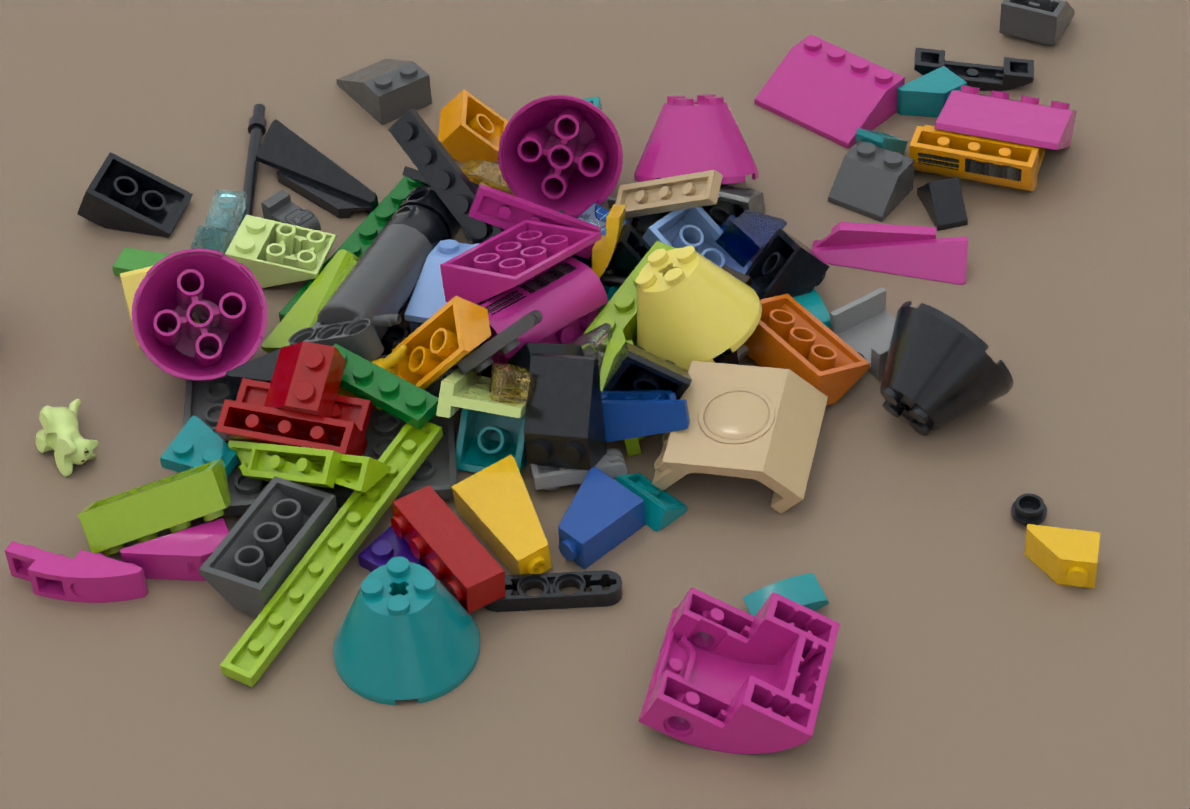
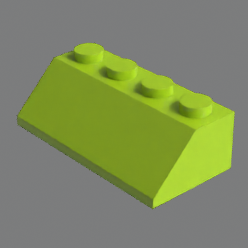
M220 458L88 505L78 514L92 553L103 551L105 556H108L125 548L124 543L137 540L139 544L158 538L157 532L170 528L171 533H175L190 527V521L203 516L206 522L223 516V509L227 508L231 503L223 459Z

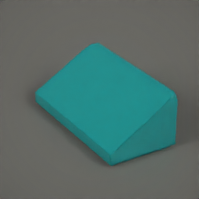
M641 473L623 474L616 477L617 482L644 500L645 524L654 531L662 530L687 512L688 507L665 490L662 491L654 486L652 481Z

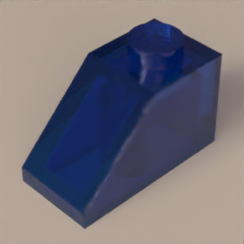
M746 209L738 217L732 214L721 225L720 229L723 233L715 242L744 268L764 249L778 228L784 229L788 223L784 219Z

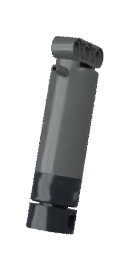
M421 185L412 189L318 313L317 322L314 326L294 333L288 340L290 345L302 341L333 346L336 343L370 362L384 352V347L380 340L390 327L401 323L402 318L399 314L413 294L428 254L440 240L453 239L461 229V225L430 185Z

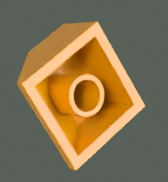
M463 89L441 109L438 140L447 152L460 163L499 162V143L509 121Z

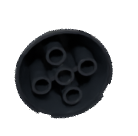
M907 301L897 311L880 387L881 395L886 400L882 406L888 413L897 418L902 415L911 422L910 425L915 431L927 436L930 431H935L1006 395L1013 387L1011 373L1002 360H999L996 364L985 352L989 346L982 339L942 311L923 303L918 308L910 307L912 302Z

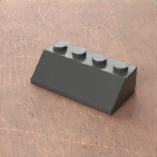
M274 476L200 567V575L236 610L257 617L337 514L338 509L335 495Z

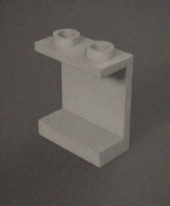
M881 287L830 312V330L855 351L861 353L871 363L868 371L878 380L883 378L896 318L886 311V290Z

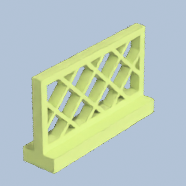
M458 367L441 381L436 416L450 418L460 408L521 418L526 413L527 396L513 393L494 385L492 382L491 389L495 390L496 394L491 390L489 391L491 378L477 376L474 369L463 374Z

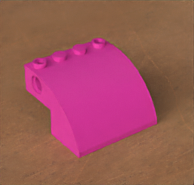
M691 587L677 608L672 610L638 722L682 742L708 750L731 754L773 753L804 744L813 735L840 623L775 592H772L754 617Z

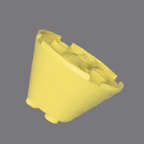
M689 245L669 251L657 249L648 256L649 262L642 268L636 278L637 346L657 357L669 360L688 371L691 361L714 362L713 358L729 348L733 353L755 331L762 314V304L757 293L750 286L696 252L693 246Z

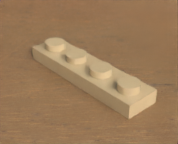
M709 170L620 185L615 205H626L625 218L717 204L723 175L716 170Z

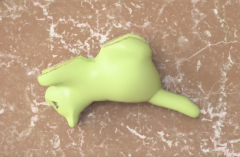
M80 399L72 401L69 404V408L46 405L39 413V421L44 429L39 430L36 434V447L41 453H46L50 450L55 451L54 457L57 468L65 477L72 474L73 464L82 465L90 459H95L96 455L93 453V449L99 445L97 440L84 439L79 433L77 416L81 405Z

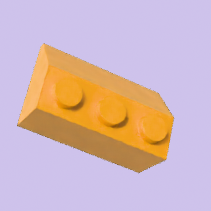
M455 296L392 349L393 352L401 345L407 346L404 358L395 365L396 376L423 390L428 389L456 366L460 360L468 356L491 337L488 310L461 297Z

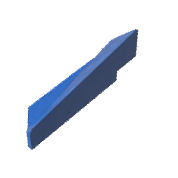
M671 390L601 391L606 442L684 430L690 425L687 400H677L675 393Z

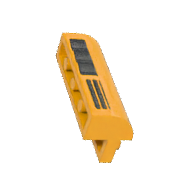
M931 125L917 126L909 145V158L914 159L915 171L953 178L959 177V179L1031 192L1035 190L1037 175L1045 155V148L934 129L935 126Z

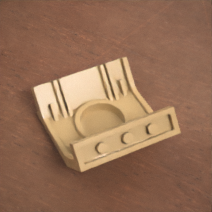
M691 361L688 373L692 381L689 388L679 399L687 400L690 425L684 430L664 433L662 437V451L654 464L656 471L652 484L664 491L690 473L754 479L763 483L774 491L770 507L780 514L802 501L828 396L790 369Z

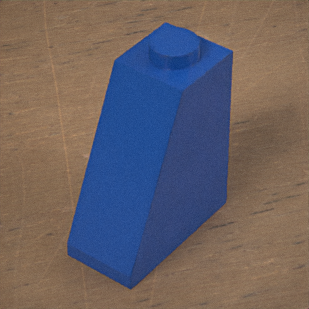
M597 467L591 468L558 526L559 550L563 557L568 561L575 562L585 570L645 526L644 500Z

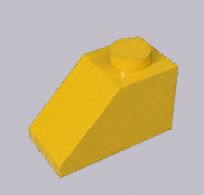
M1027 524L1024 554L1059 585L1095 589L1101 532Z

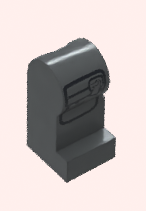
M280 190L261 202L264 219L321 231L320 223L315 214L291 202L290 194L284 190Z

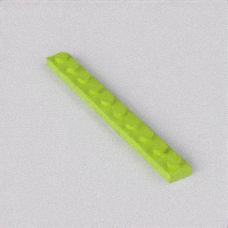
M427 422L421 429L408 423L404 425L377 460L390 466L391 470L366 493L354 490L220 664L223 675L252 688L443 437L441 426L431 422Z

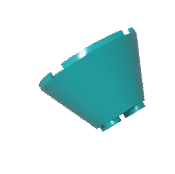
M398 556L391 558L387 564L372 571L362 581L361 588L335 636L333 644L334 663L342 681L352 691L366 699L388 705H396V700L418 699V703H423L449 693L470 675L479 658L480 635L477 624L471 614L467 613L465 608L428 569L419 564L409 562L405 557Z

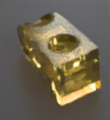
M493 363L489 386L490 399L492 401L526 405L531 374L525 368L516 365Z

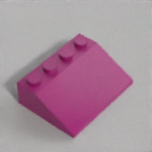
M810 34L791 48L756 96L755 104L849 149L856 143L857 128L874 130L897 112V88L905 84V77Z
M962 85L961 91L953 90L935 122L934 128L1059 150L1070 147L1077 110L1069 109L1070 103L1051 101V106L1039 104L1040 98L1021 95V101L1009 99L1010 93L991 90V96L979 94L980 88Z
M524 220L440 265L445 301L449 302L452 298L458 296L479 305L480 302L525 282L599 241L601 233Z

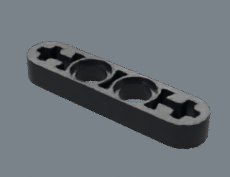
M608 570L505 575V597L484 607L492 612L607 607L615 605L622 599V580L617 573ZM568 586H574L579 589L574 594H564L561 592L563 588ZM586 587H590L591 591L586 592ZM603 587H610V589L603 590ZM531 588H539L543 591L538 596H528L525 594V591ZM513 591H517L518 595H513Z

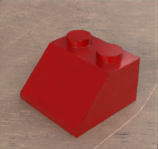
M302 341L281 348L264 406L331 418L346 360L334 346Z

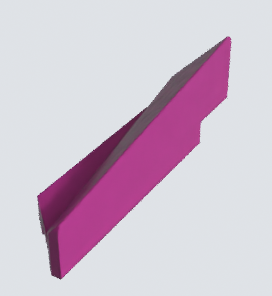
M840 222L832 228L831 234L824 239L813 241L812 251L826 264L958 285L966 283L968 237L936 238L937 227Z

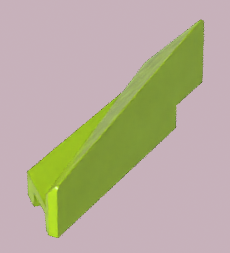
M345 249L339 250L262 343V350L271 353L284 346H289L288 340L294 333L304 328L313 327L317 322L318 313L360 258Z
M229 440L228 443L229 448L237 452V456L242 463L239 468L243 476L255 480L271 481L276 476L301 485L334 488V484L366 493L391 470L390 466L371 457L340 454L334 450Z

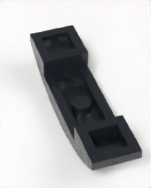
M915 49L914 70L921 75L928 74L945 66L966 81L967 86L980 88L979 91L1014 89L1033 83L1034 60L1004 57L1003 66L1001 67L946 61L944 50Z

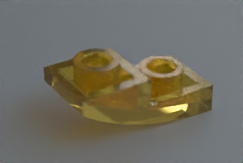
M471 159L461 168L470 182L479 185L483 184L515 196L506 181L503 180L498 164Z

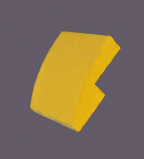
M613 204L606 217V235H601V239L592 248L591 269L599 279L615 252L624 225L626 205Z

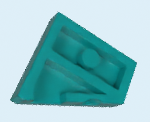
M194 415L160 457L162 468L176 472H182L222 458L227 477L239 463L237 452L231 450L219 435L199 417Z

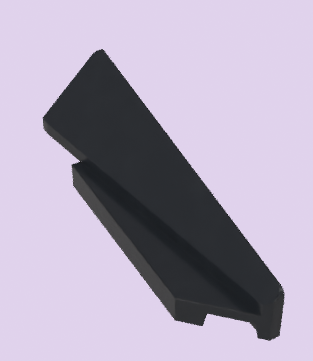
M277 119L271 123L255 156L258 162L279 170L276 172L279 183L338 218H350L351 212L365 211L370 214L378 206L376 193Z

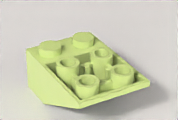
M245 215L225 255L245 265L258 280L261 288L317 278L336 240V235Z

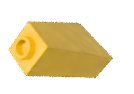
M512 455L451 486L456 510L513 575L543 574L553 568L547 539L515 458Z

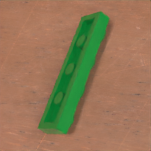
M336 343L333 345L346 360L340 387L362 399L371 400L373 405L418 429H421L436 414L438 397Z

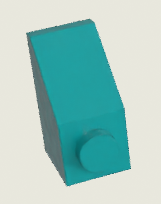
M942 66L897 88V113L910 116L939 117L953 90L961 91V86H967V82L945 66Z

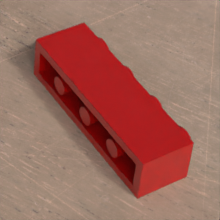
M430 485L393 501L394 517L391 518V525L398 537H403L409 543L413 555L425 562L428 570L441 581L468 614L505 597L504 570Z

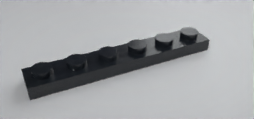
M408 109L388 130L474 244L482 243L505 231V229L469 217V211L477 193L476 188L416 109Z

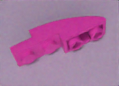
M13 541L5 550L11 575L31 581L35 595L70 602L108 603L144 598L148 594L143 567L133 563H125L108 558L102 554H95L80 550L75 558L71 559L62 554H54L31 545L27 546Z

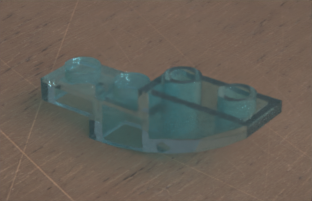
M216 190L204 226H198L190 249H211L222 252L225 255L241 225L248 202L246 192Z

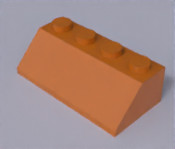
M788 293L760 300L762 304L760 321L755 331L744 343L748 347L749 353L747 355L760 367L790 369L828 396L826 406L835 404L868 371L871 363Z

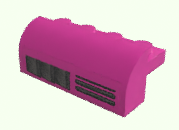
M570 256L480 305L488 310L491 337L482 345L533 310L540 311L543 316L540 323L518 337L520 345L505 355L501 350L492 355L491 358L494 361L492 366L501 369L526 343L570 344L584 336L586 329L601 312L600 307L608 303L607 295L600 279L590 267Z

